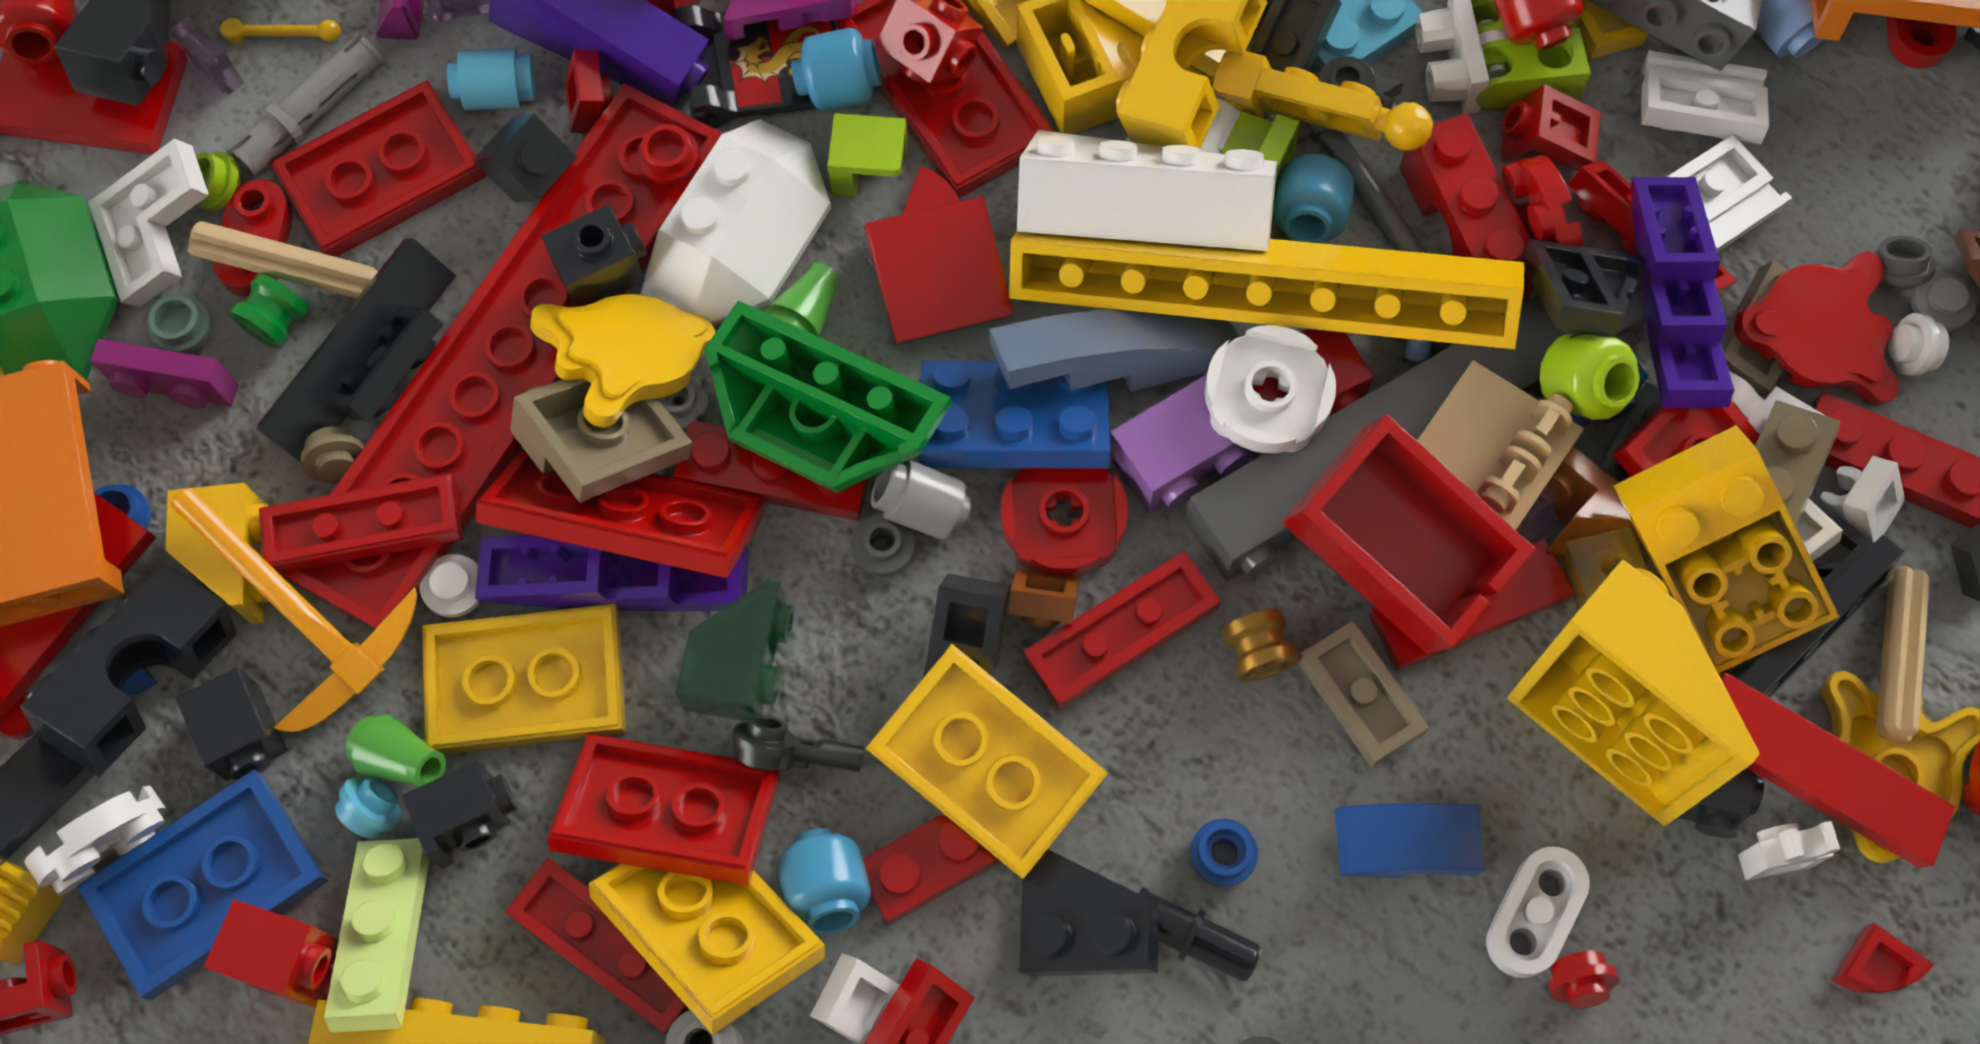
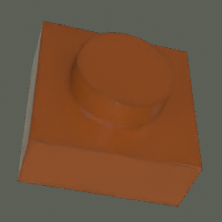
M1016 569L1010 591L1008 614L1022 616V620L1026 623L1040 627H1053L1059 625L1060 622L1073 623L1080 578Z

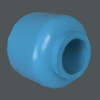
M854 28L836 30L805 38L801 46V59L791 62L793 80L798 95L804 96L809 94L811 102L821 112L865 104L872 99L874 87L882 85L881 68L873 39L864 40L861 33Z
M1306 154L1294 157L1284 164L1274 190L1272 219L1278 229L1293 241L1322 243L1340 235L1350 220L1354 197V178L1349 169L1337 159L1323 154Z
M824 828L807 830L799 834L794 839L793 844L786 848L777 860L776 876L782 900L816 935L835 934L850 928L859 920L860 913L870 902L871 887L861 850L856 842L847 836L832 834L830 830Z

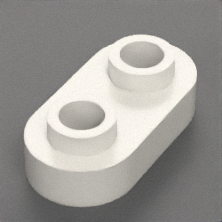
M1544 847L1532 853L1518 868L1486 936L1488 954L1493 963L1502 972L1517 978H1529L1545 971L1556 961L1589 892V874L1578 856L1561 847ZM1547 874L1557 880L1559 884L1557 896H1549L1541 890L1539 886L1540 875ZM1512 933H1522L1529 939L1531 949L1528 955L1517 954L1511 948L1510 936Z

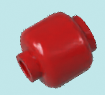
M0 0V48L13 58L30 64H46L59 60L54 46L77 17L74 0Z
M1493 0L1509 40L1517 45L1534 43L1538 52L1551 49L1570 39L1572 33L1569 27L1576 23L1584 12L1582 0Z

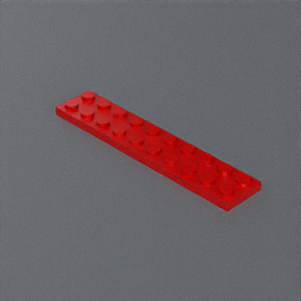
M624 83L574 152L577 159L546 191L330 495L451 473L457 484L461 527L463 530L476 512V502L500 476L521 446L510 431L514 397L523 394L532 387L548 385L562 380L555 372L557 348L537 337L530 329L532 311L538 305L553 304L575 307L551 261L541 235L609 204L620 225L629 221L634 225L647 255L638 259L642 270L652 255L658 230L720 136L724 133ZM662 124L676 125L687 131L695 139L699 150V162L695 171L685 180L674 184H660L652 181L643 173L638 161V148L643 137L650 129ZM626 290V291H624V292H622V293H620V294H618V295H624L628 290ZM455 541L279 574L291 584L368 628L375 630L414 587L418 596L420 593L419 586L437 558L445 556Z

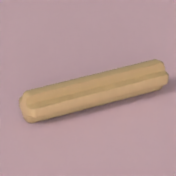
M203 221L197 222L193 226L188 242V252L192 256L263 273L268 276L355 299L359 297L377 274V270L371 266Z
M1908 566L1898 567L1895 570V574L1888 579L1876 730L1879 736L1883 739H1894L1898 743L1909 742L1912 736L1916 735L1919 731L1930 584L1929 576L1924 570H1912Z

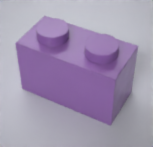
M1207 374L1110 431V459L1149 514L1165 504L1169 509L1184 504L1199 491V484L1218 472L1222 477H1226L1246 465L1253 456L1252 450L1235 444L1229 438L1219 435L1213 429L1204 395Z

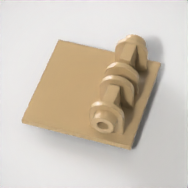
M1473 360L1417 441L1516 530L1584 428L1572 421L1570 413L1573 410V405L1565 397L1551 394L1547 400H1537Z

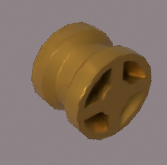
M1266 609L1245 615L1232 621L1221 630L1226 646L1233 648L1236 652L1238 660L1234 668L1240 682H1253L1277 675L1295 666L1300 661L1296 646L1286 641L1283 631L1287 623L1281 609Z

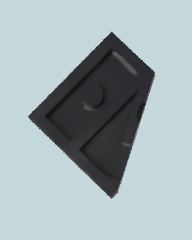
M1047 849L1025 878L1022 879L1019 973L1027 976L1158 973V903Z

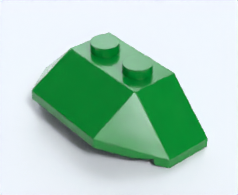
M21 180L0 187V367L4 374L7 375L22 371L25 365L35 361H65L87 380L91 370L89 363L97 340L104 338L118 304L117 294L88 202L80 195Z
M740 301L736 302L704 349L730 441L836 493L920 455L953 404L951 397Z

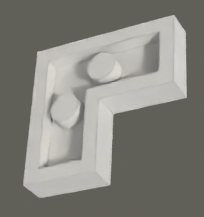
M177 139L171 140L88 202L121 303L138 308L182 277L166 226L209 196L193 147Z

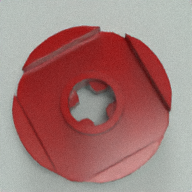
M1540 155L1504 165L1501 170L1504 186L1530 239L1583 247L1579 220L1567 224L1562 204L1572 201L1564 179L1554 163L1547 156Z
M1024 468L1016 474L1013 480L1011 477L1004 488L1001 499L1003 535L1008 545L1015 552L1018 562L1029 570L1062 576H1078L1091 572L1095 568L1103 567L1111 562L1115 555V550L1124 538L1128 518L1126 492L1116 475L1113 473L1112 477L1105 468ZM1058 500H1069L1071 510L1081 511L1082 517L1072 520L1070 526H1059L1056 520L1047 517L1046 512L1056 510Z

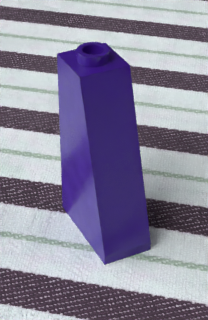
M489 0V21L498 27L568 60H571L574 49L598 51L601 75H608L611 80L621 85L625 83L673 108L684 92L689 94V88L703 83L710 69V65L703 62L709 40L646 0Z

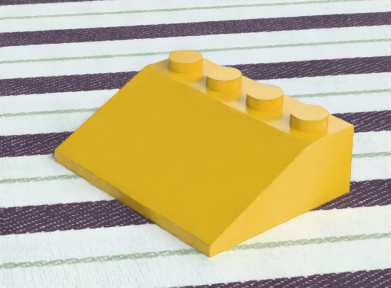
M1624 559L1614 568L1506 697V699L1664 827L1749 767L1760 754L1683 606L1669 595L1668 588L1656 575L1642 568H1634Z

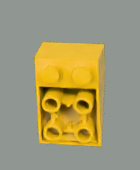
M1029 0L1018 4L1017 47L1059 132L1075 134L1118 118L1116 113L1118 93L1123 83L1128 79H1132L1141 60V47L1144 36L1083 0ZM1190 65L1187 70L1192 73L1207 76L1210 83H1212L1214 80L1213 77L1209 76L1208 74L1204 73L1203 71L1199 70L1193 65Z
M1737 425L1613 486L1662 581L1668 588L1669 594L1683 606L1718 674L1839 618L1837 610L1759 451Z

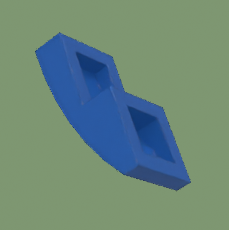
M1401 803L1342 806L1335 809L1341 876L1402 878L1413 873L1472 876L1486 871L1478 805Z

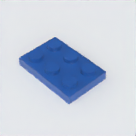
M921 361V384L950 396L953 404L921 454L918 455V463L930 468H1110L1108 381L1071 391L1064 375L1009 389L997 361Z
M254 769L77 885V888L140 997L152 1001L204 966L233 899L281 914L329 880L264 775Z

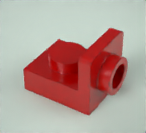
M1544 84L1526 97L1514 102L1507 109L1501 124L1503 132L1501 157L1512 162L1527 152L1535 150L1579 171L1582 166L1596 162L1601 112Z
M41 940L24 944L26 978L16 977L0 980V1036L73 1017L70 995L76 992L77 974L71 958L65 954L63 949Z

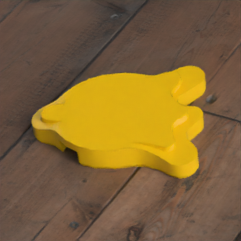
M635 294L606 297L595 303L580 307L541 304L533 309L530 321V329L533 333L557 348L555 372L558 377L566 381L584 379L591 383L584 400L583 415L590 424L599 428H607L616 423L624 410L635 402L660 399L675 394L690 383L692 372L697 367L701 356L705 354V347L715 334L713 325L704 317L682 311L660 299Z
M1847 671L1835 672L1824 679L1821 685V696L1831 714V734L1954 805L1953 817L1959 808L1962 796L1964 763L1967 756L1976 748L1980 741V709L1965 707L1938 722H1932L1923 715V700L1921 696L1919 731L1916 735L1912 736L1909 742L1898 743L1894 739H1883L1876 730L1879 694L1869 690L1857 676ZM1849 828L1854 834L1858 849L1868 859L1877 863H1889L1900 858Z

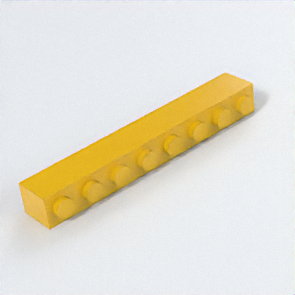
M1017 231L1011 239L1009 299L1514 350L1516 348L1524 291V262L1278 239L1269 240L1268 251Z

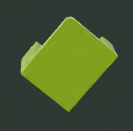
M834 113L827 165L832 196L856 197L858 174L897 177L901 174L902 160L907 158L908 154L906 118Z

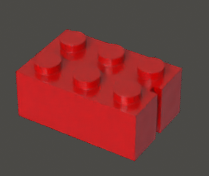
M1388 414L1364 426L1281 521L1425 653L1453 648L1490 604L1484 597L1499 593L1536 549ZM1462 594H1464V595L1467 597V598H1463V599H1459V600H1458V598H1459Z

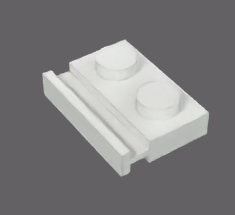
M1648 51L1642 67L1644 81L1642 83L1641 125L1659 127L1668 131L1677 130L1713 136L1723 140L1734 135L1739 141L1762 144L1769 128L1768 88L1764 87L1767 70L1727 63L1719 71L1696 58Z
M1734 135L1726 138L1667 176L1696 177L1717 252H1720L1775 215L1792 199L1787 192L1779 195L1769 184L1773 177Z

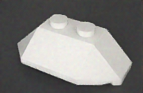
M761 119L722 134L658 230L640 295L660 299L682 311L702 316L712 325L723 323L737 301L756 309L770 305L831 210L830 200L811 144Z

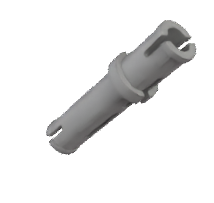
M356 33L330 59H327L287 97L283 98L278 104L274 102L269 103L262 110L264 116L243 136H240L233 144L229 145L226 148V152L236 160L237 165L246 174L249 173L252 178H255L281 151L283 152L290 144L294 146L299 145L306 138L304 132L319 117L349 93L367 74L369 75L376 67L380 66L383 63L381 54L369 40Z

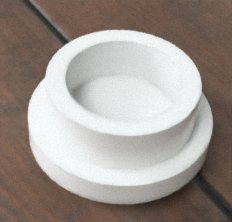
M1912 313L1904 317L1898 326L1894 328L1888 342L1889 355L1895 368L1901 374L1919 376L1927 371H1934L1939 368L1944 362L1949 349V336L1945 326L1935 322L1929 315Z
M449 554L437 558L419 586L421 598L427 607L435 614L447 618L460 617L473 611L480 603L475 599L477 563L471 558L460 554Z

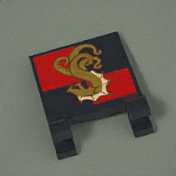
M696 5L675 8L678 21L709 40L708 46L712 43L714 44L721 88L712 85H699L689 88L692 118L715 129L732 119L816 109L811 102L809 94L804 96L798 95L793 80L791 62L801 59V46L805 38L836 31L835 20L829 22H810L803 27L782 31L778 27L777 19L743 25L745 38L732 40L725 37L723 18L726 12H714Z

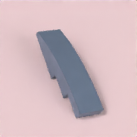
M1116 309L1051 315L989 329L991 348L1009 389L1064 375L1071 391L1123 377L1130 392L1208 372L1210 362L1218 348L1227 341L1229 344L1234 339L1239 338L1231 321Z

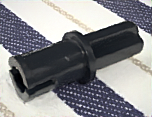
M1141 888L1140 895L1158 903V942L1179 951L1178 959L1182 961L1188 955L1235 979L1248 981L1261 956L1262 948L1259 944L1205 919L1206 911L1202 909L1199 910L1198 914H1195L1149 892L1147 888Z

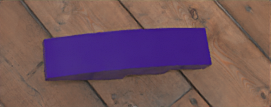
M1633 177L1631 198L1636 254L1642 255L1645 260L1639 273L1642 303L1651 356L1663 408L1729 407L1735 389L1722 347L1727 321L1715 284L1720 259L1696 177Z
M534 535L481 537L475 599L485 603L562 609L616 604L619 611L689 612L746 610L749 549L747 547L744 549L728 578Z

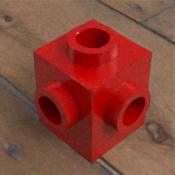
M896 0L875 45L902 63L900 69L909 78L922 84H932L958 78L970 68L977 55L978 48L975 46V43L983 26L966 15L968 8L960 0Z

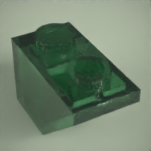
M765 581L689 631L675 690V695L684 711L748 722L751 716L762 715L764 704L772 706L775 704L781 678V668L773 666L778 642L788 643L794 620V606L787 604L781 582Z

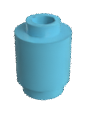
M516 48L458 51L457 63L447 64V82L450 98L461 99L464 111L522 108V102L536 101V78L532 54H518Z

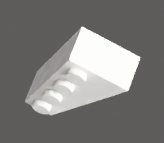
M1038 130L1020 157L1017 232L1268 251L1277 161L1264 160L1263 153L1253 150H1229L1225 155L1203 152L1199 148L1187 145L1157 146Z

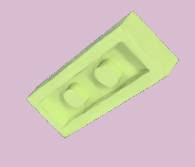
M418 838L358 841L324 1014L325 1022L331 1033L402 1029L429 865V858L425 856Z

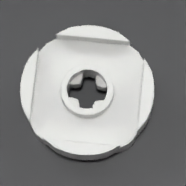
M1275 325L1257 326L1246 330L1245 336L1236 338L1229 344L1227 341L1219 347L1210 362L1204 395L1213 429L1219 435L1229 438L1235 444L1255 452L1281 453L1285 451L1294 453L1302 450L1308 445L1310 439L1325 425L1335 400L1336 380L1330 363L1327 368L1324 359L1316 352L1318 346L1309 337L1296 330ZM1266 377H1273L1278 379V389L1287 392V395L1284 398H1276L1273 402L1261 399L1260 394L1253 390L1252 384L1263 385Z
M151 786L142 787L137 801L130 791L125 792L86 812L57 831L56 833L63 842V845L54 850L50 855L47 856L39 845L26 857L24 864L40 887L51 885L56 894L62 896L77 888V885L94 875L96 872L92 866L115 852L121 857L155 835L154 830L165 822L162 816L165 814L166 808Z

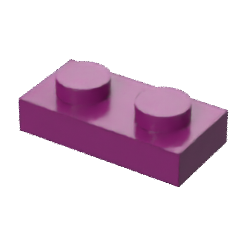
M98 339L90 362L110 381L109 386L113 390L135 398H146L148 392L167 395L173 401L192 408L202 409L206 407L207 403L231 407L239 386L218 359Z

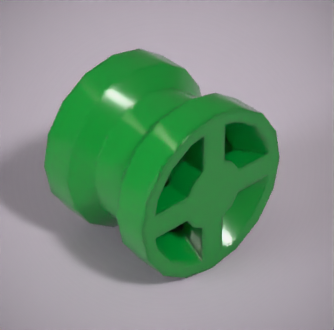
M257 273L250 282L251 293L245 301L235 302L228 311V315L238 326L259 341L275 349H281L288 340V328L294 321H302L310 311V308L300 296L281 282L263 273Z

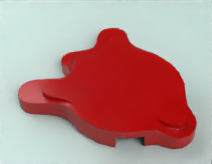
M1865 251L1855 255L1841 268L1822 264H1807L1790 269L1774 277V282L1768 291L1759 296L1753 305L1741 310L1735 318L1734 331L1737 339L1743 345L1757 350L1765 360L1775 357L1782 367L1793 375L1786 378L1789 382L1801 387L1817 389L1831 386L1845 387L1857 393L1868 403L1876 406L1892 401L1897 396L1899 390L1897 378L1883 357L1885 347L1893 332V326L1886 316L1872 313L1867 305V299L1884 276V265L1873 252Z

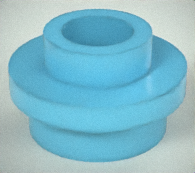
M352 777L339 790L340 800L335 805L336 815L344 826L361 837L368 839L378 838L382 832L393 830L402 819V811L398 804L396 792L380 779L374 777H367L366 779Z

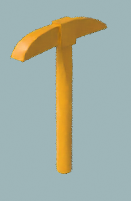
M186 488L174 496L171 502L172 508L333 663L329 668L334 672L273 728L296 732L326 720L348 703L356 694L364 692L385 670L383 666L399 648L411 624L417 602L415 587L361 645L358 642L351 644L192 489Z

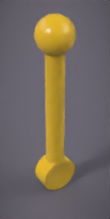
M228 18L221 23L220 33L231 44L239 43L245 37H320L325 42H334L339 39L341 28L337 22L331 19L323 20L319 25H243L237 18Z

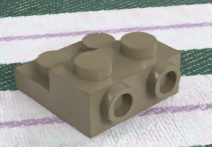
M562 379L548 385H538L514 397L510 431L540 471L545 474L555 470L579 503L689 459L693 442L658 399L635 402L624 410L616 423L607 428H599L590 424L583 415L584 400L591 386V383L584 379L572 381Z

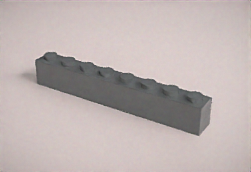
M1634 291L1616 336L1607 335L1616 337L1630 346L1631 350L1640 343L1641 340L1637 334L1646 322L1643 303ZM1537 295L1521 305L1515 350L1465 344L1449 346L1329 416L1323 428L1310 439L1308 445L1302 450L1294 453L1285 451L1281 453H1265L1189 498L1185 521L1226 581L1242 571L1248 577L1253 576L1270 566L1279 557L1277 550L1296 539L1300 545H1305L1281 521L1364 426L1388 414L1413 438L1418 440L1473 360L1537 400H1540L1538 396L1542 394L1539 380L1541 362L1547 349L1558 337L1566 334V332L1554 327Z

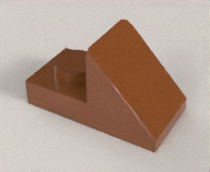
M1574 446L1571 447L1536 499L1567 524L1546 551L1557 555L1627 560L1642 541L1613 487L1619 482Z

